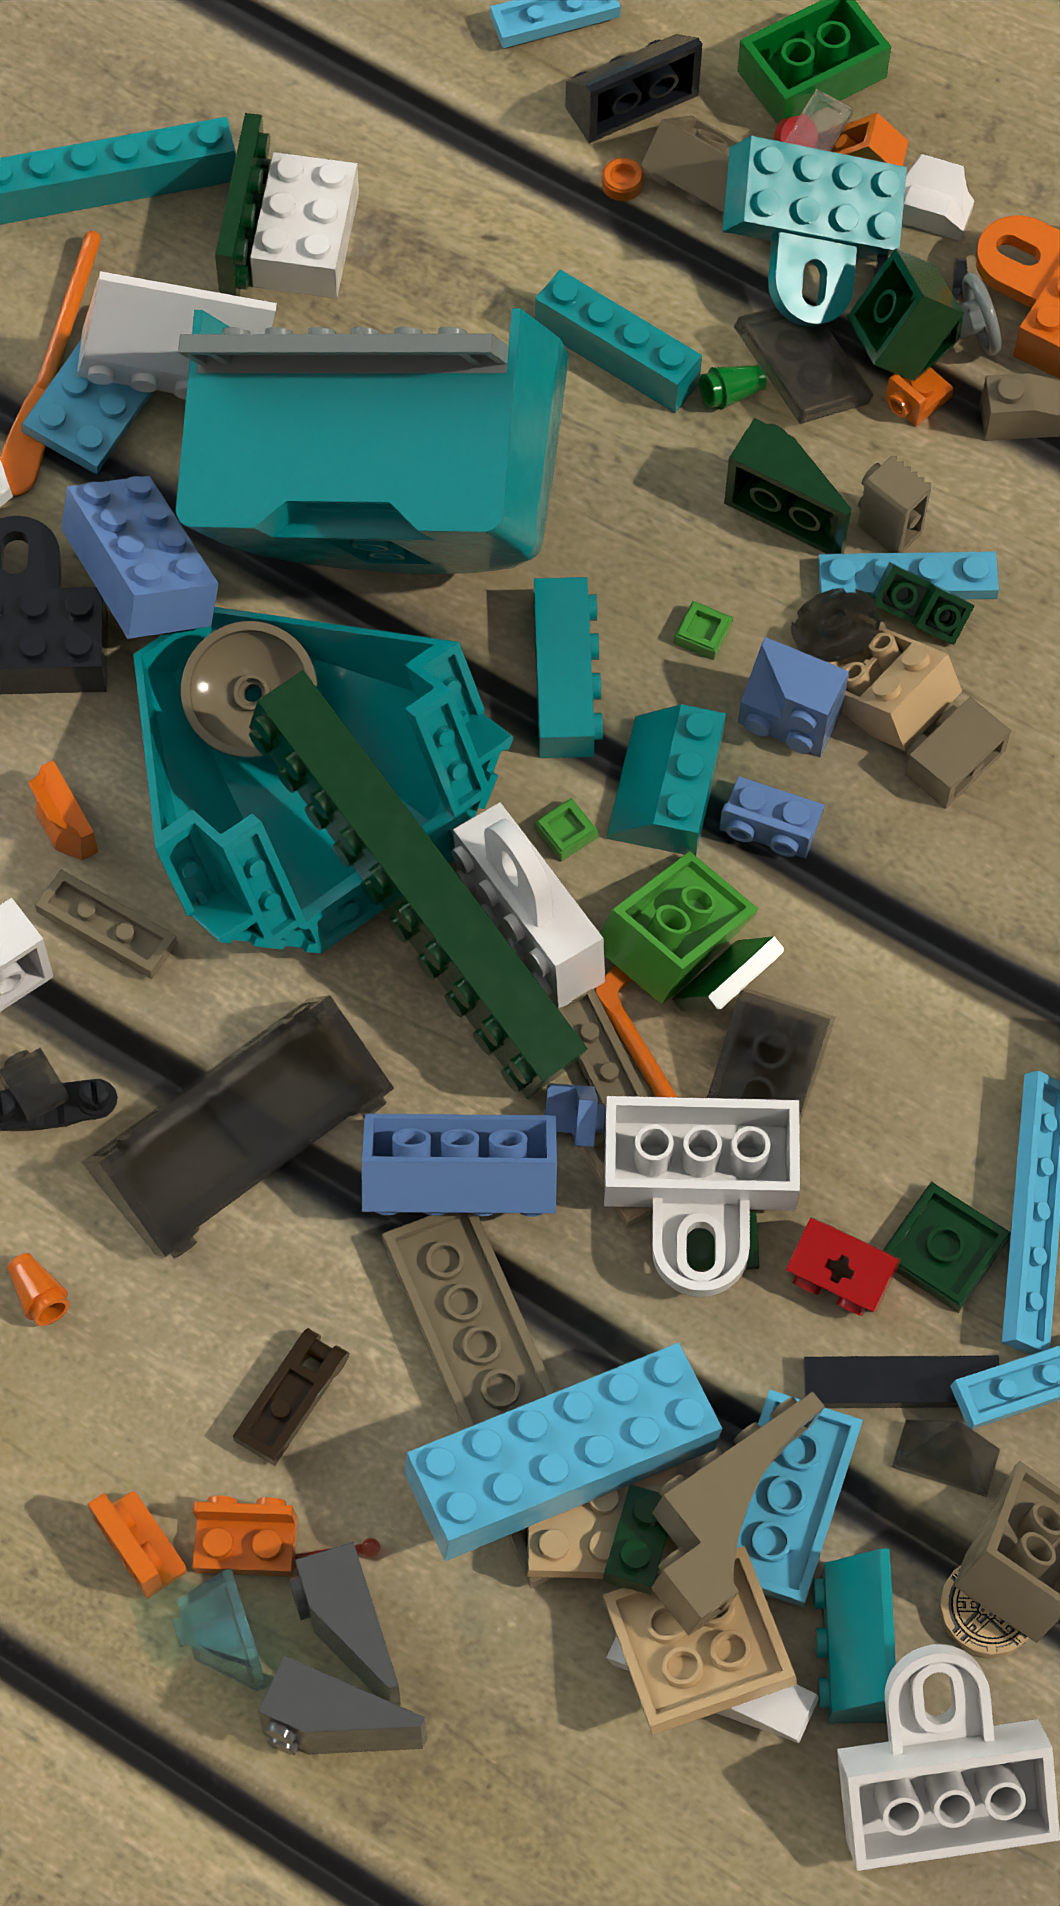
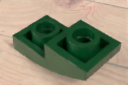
M889 562L869 601L874 606L910 622L915 627L952 645H955L975 606Z

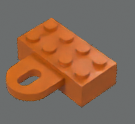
M1013 215L1000 218L987 226L979 238L975 257L977 270L981 278L991 288L1031 308L1019 327L1013 356L1060 379V230L1029 216ZM1001 245L1014 246L1034 256L1038 262L1034 265H1023L1001 254L997 247Z

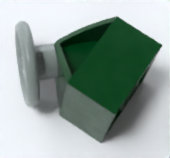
M897 248L891 253L847 315L873 364L912 381L918 379L939 361L959 339L976 335L982 349L991 356L997 355L1001 350V333L996 312L983 281L976 273L968 272L963 277L962 290L965 302L958 304L936 265Z

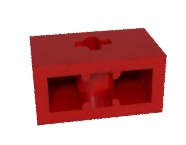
M810 1217L786 1270L796 1275L792 1282L793 1284L816 1295H819L821 1289L824 1288L839 1296L836 1303L838 1306L863 1316L865 1309L877 1312L901 1259L829 1224ZM844 1256H847L850 1259L848 1267L855 1272L852 1278L842 1277L837 1282L834 1280L835 1271L829 1268L832 1260L841 1261Z

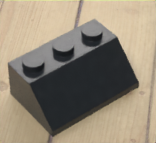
M674 34L663 40L652 41L646 47L626 56L615 57L609 63L594 70L578 73L571 80L566 81L565 108L588 143H592L699 96L703 44L698 37Z

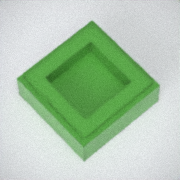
M692 600L674 635V644L714 660L732 626L733 617Z
M572 798L534 821V829L560 861H563L598 838V830Z

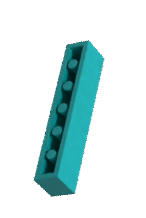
M221 117L1 157L0 225L230 183L236 153L228 118Z

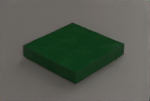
M775 936L737 940L674 996L672 1000L681 1011L685 1012L720 1010L783 953L784 948Z
M931 1181L883 1251L901 1259L896 1270L898 1274L959 1313L1009 1241L1011 1232Z

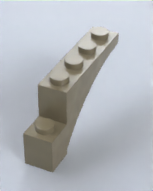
M811 1392L798 1402L794 1397L788 1398L770 1414L773 1419L764 1426L760 1427L757 1422L752 1423L734 1438L735 1446L725 1453L720 1448H716L696 1465L699 1471L687 1479L683 1474H679L659 1490L658 1493L662 1498L652 1514L679 1549L668 1555L658 1565L661 1573L651 1588L688 1636L725 1611L738 1594L739 1590L733 1584L734 1564L739 1534L748 1505L767 1468L789 1444L813 1426L825 1408L814 1392Z

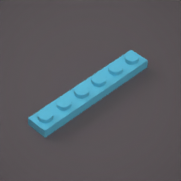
M1039 1070L1024 1074L1002 1343L1029 1355L1050 1349L1060 1229V1081Z

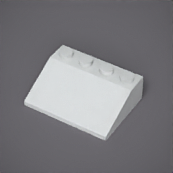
M100 271L82 329L77 376L87 378L90 382L100 385L118 383L129 385L134 390L140 392L158 390L174 393L175 396L186 400L190 359L178 353L180 334H192L194 310H204L226 325L249 330L250 334H265V329L272 327L277 303Z

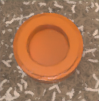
M617 158L605 165L602 171V189L611 199L630 201L639 196L643 190L644 172L636 161L629 158Z

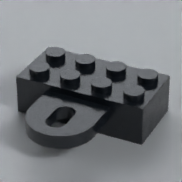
M25 516L1 518L0 695L107 692L108 611L103 597L96 587L61 588L60 549L55 535L45 524ZM15 540L24 541L28 544V565L26 569L18 574L7 573L3 569L6 545Z

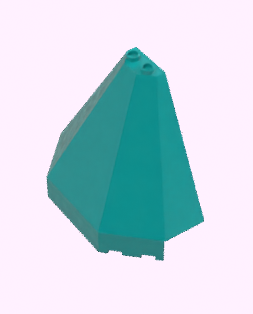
M214 607L210 627L164 633L133 654L155 850L186 915L195 919L218 942L231 944L232 940L246 941L256 947L283 950L285 946L299 947L305 952L321 954L385 908L381 903L375 905L369 900L361 887L360 882L363 881L361 876L353 866L348 868L339 860L332 847L335 843L325 828L318 830L312 824L305 812L307 804L297 791L291 793L286 789L277 774L279 767L270 755L256 758L231 756L211 747L194 731L183 709L181 681L185 665L197 645L215 630L243 621L271 624L293 636L305 649L313 663L320 693L449 864L454 861L451 852L455 849L453 829L475 817L478 808H486L498 775L493 771L501 752L509 750L514 737L484 714V706L459 642ZM258 687L250 688L246 694L247 701L256 702L259 700L262 694L261 689Z

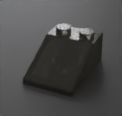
M748 988L742 989L736 1001L707 1098L799 1100L800 1124L836 1016Z

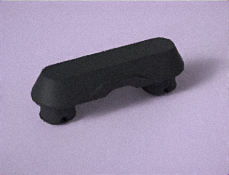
M103 1079L65 1082L48 1087L1 1090L0 1131L14 1129L43 1130L67 1127L81 1121L100 1119L113 1112L117 1105L118 1096L111 1083Z

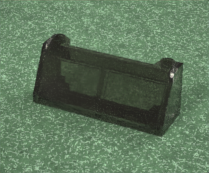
M330 995L308 998L87 1157L82 1163L156 1256L162 1257L171 1254L173 1258H177L197 1243L194 1235L199 1231V1226L349 1116L360 1113L365 1118V1114L377 1112L387 1103L384 1096L392 1091L394 1087Z

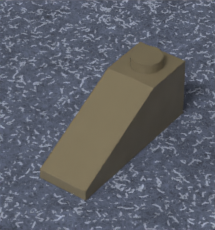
M1031 373L986 376L980 400L985 441L1059 437L1060 380Z

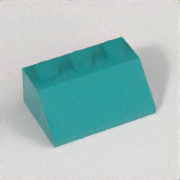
M680 704L635 716L606 839L683 855L691 851L696 856L722 745L726 713Z
M876 1549L825 1562L821 1578L813 1579L814 1609H822L823 1628H815L816 1658H825L826 1677L818 1678L817 1681L818 1707L827 1708L828 1724L887 1723L885 1686L889 1674L896 1665L890 1549Z

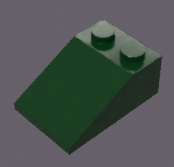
M754 418L729 456L724 504L825 554H844L851 507L793 436L787 434L784 429L776 424H766Z

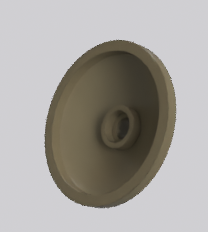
M243 621L221 627L209 634L197 645L185 665L181 681V699L185 715L194 731L216 750L235 757H263L249 737L251 732L249 725L257 701H247V691L252 687L260 688L262 692L261 699L302 670L305 671L318 689L313 663L305 649L293 636L274 625L256 621Z

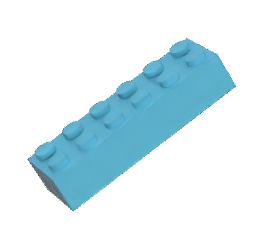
M676 1343L409 1451L406 1456L404 1475L444 1561H447L711 1452L716 1448L722 1427L679 1343Z

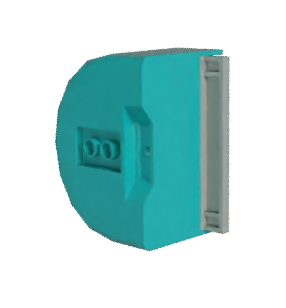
M512 308L509 345L494 334H467L466 330L457 327H440L438 334H423L422 330L412 327H397L394 329V334H379L378 330L368 327L351 328V334H336L335 330L323 327L308 328V334H293L292 330L279 327L266 328L265 334H250L249 330L226 325L204 310H194L192 334H180L178 353L190 359L176 501V516L183 525L222 544L255 555L307 565L408 574L480 573L514 568L536 557L540 552L553 481L569 354L557 335L524 310Z

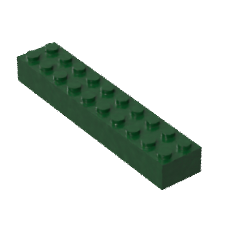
M300 671L259 699L249 725L251 729L249 737L253 745L263 756L269 754L279 767L277 774L283 785L291 793L297 791L307 804L305 812L312 824L318 830L325 828L335 842L332 847L339 860L346 867L353 866L363 879L360 884L366 896L373 904H382L391 916L388 922L393 932L402 942L405 943L409 940L418 952L419 956L416 959L422 971L431 980L437 978L448 992L445 994V999L452 1011L460 1018L465 1015L476 1031L473 1032L475 1041L487 1055L493 1053L504 1067L501 1070V1074L509 1087L516 1093L522 1091L525 1097L529 1099L570 1069L588 1048L305 671Z

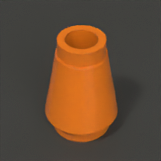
M21 1254L8 1264L7 1271L10 1274L27 1319L34 1320L38 1326H46L59 1320L69 1308L67 1290L34 1259L32 1254Z

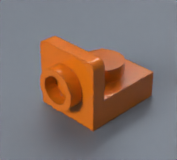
M932 368L928 369L915 381L894 374L888 380L885 401L894 414L901 418L905 417L917 427L952 397L954 387Z

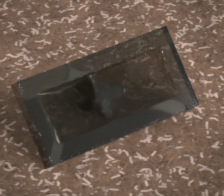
M906 1420L892 1468L986 1497L1000 1449L959 1420Z

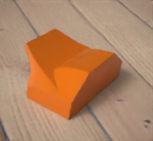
M54 760L42 765L39 774L30 780L28 785L37 799L35 814L55 850L80 860L98 853L94 831Z

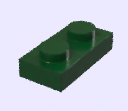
M629 1485L605 1568L603 1582L649 1595L652 1594L651 1587L655 1582L659 1569L658 1565L660 1564L668 1537L667 1532L652 1514L662 1498L658 1492Z

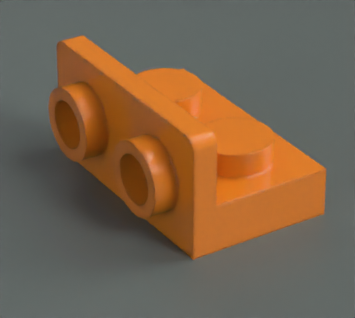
M136 1492L128 1493L113 1504L105 1493L88 1503L94 1522L146 1599H149L186 1574V1565Z
M216 1495L208 1497L207 1502H194L193 1514L197 1519L192 1568L195 1573L294 1577L299 1518L293 1507L286 1505L285 1500L274 1497H262L257 1499L256 1504L237 1503V1499L233 1497Z

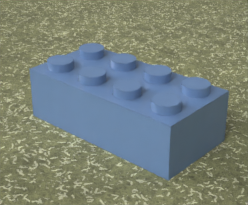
M133 476L128 479L67 486L61 530L127 639L211 626L218 582L150 476Z
M365 1114L362 1150V1212H376L380 1215H393L398 1212H423L431 1216H439L447 1212L472 1213L477 1216H490L495 1213H520L529 1217L539 1216L543 1213L556 1214V1115Z

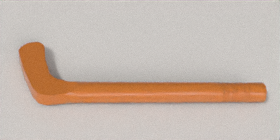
M615 965L605 975V982L596 987L595 992L611 1024L655 1097L678 1098L622 1006L618 993L633 980Z

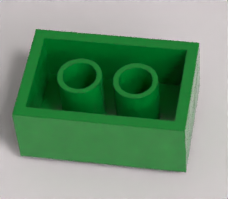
M820 0L741 39L737 72L775 122L779 124L781 120L789 116L809 117L887 78L891 45L856 0Z

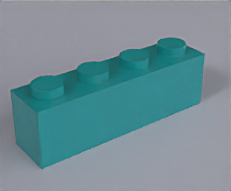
M560 269L535 298V319L557 335L564 346L670 411L676 413L699 385L702 355L563 270Z
M588 577L534 578L533 602L539 758L594 757V740H603L602 713L593 712V700H601L600 673H592L591 660H599V634L590 633L589 622L597 621V594H588Z

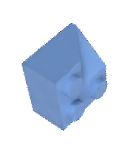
M765 637L740 702L738 723L744 725L748 731L762 737L770 736L785 742L789 748L798 753H811L821 757L842 714L849 671Z

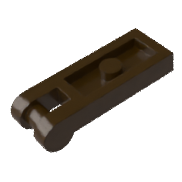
M309 1328L305 1329L233 1435L236 1443L276 1466L332 1380L341 1372L349 1358L350 1353L338 1345H335L333 1348L320 1341L321 1335ZM310 1357L321 1363L316 1373L303 1366L304 1362Z

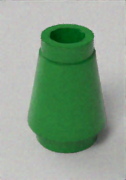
M759 364L754 366L711 367L708 373L700 376L699 380L700 393L706 406L709 408L717 407L720 410L758 393V391L765 390L767 387L766 373Z

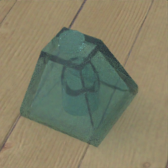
M232 1569L220 1572L179 1598L177 1603L181 1616L172 1618L180 1648L190 1645L195 1660L256 1691L267 1688Z

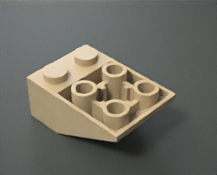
M851 614L810 654L813 657L849 671L842 714L870 736L904 751L962 692L947 653Z

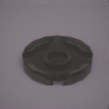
M844 588L831 589L811 598L798 610L799 618L795 624L792 621L790 628L797 650L825 662L840 661L856 655L866 648L878 634L881 620L873 598L864 591L855 589L856 593H846Z

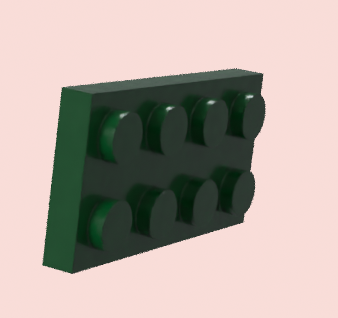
M245 113L215 252L219 293L240 296L241 289L247 290L249 287L251 266L246 263L248 254L252 252L256 229L254 228L255 220L259 219L263 202L262 186L267 184L272 159L268 158L270 133H264L262 115Z

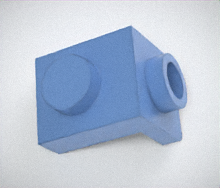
M549 1084L546 1091L544 1115H556V1132L572 1133L575 1146L594 1147L595 1132H604L606 1113L605 1104H598L595 1087Z

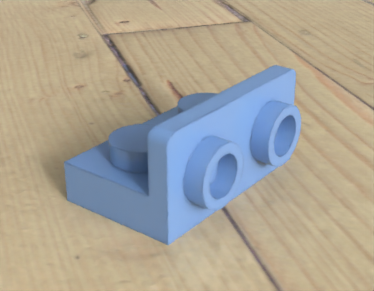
M738 776L728 803L724 804L721 813L720 830L727 832L735 840L741 842L754 841L769 846L780 855L787 857L796 855L806 859L824 811V804Z

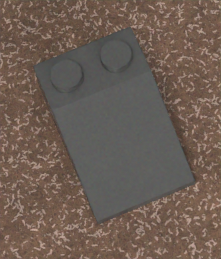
M354 1542L295 1560L298 1576L290 1578V1583L300 1620L310 1618L314 1633L376 1696L401 1706L399 1684Z
M287 1656L283 1657L258 1711L263 1733L269 1736L267 1743L290 1755H295L297 1749L309 1755L423 1749L427 1740L425 1717Z

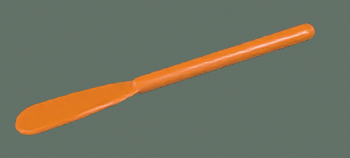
M90 230L84 235L37 383L23 402L0 456L13 496H19L31 490L38 477L46 446L23 433L22 423L59 372L101 241L100 234L94 230Z

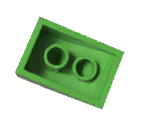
M689 851L612 909L600 931L604 941V956L662 1005L684 988L755 916L758 908Z

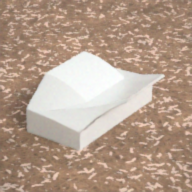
M921 154L906 170L902 224L961 241L974 205V199L967 189L964 167Z

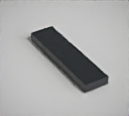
M999 1355L804 1357V1394L807 1396L814 1392L825 1408H959L950 1385L956 1379L999 1366Z

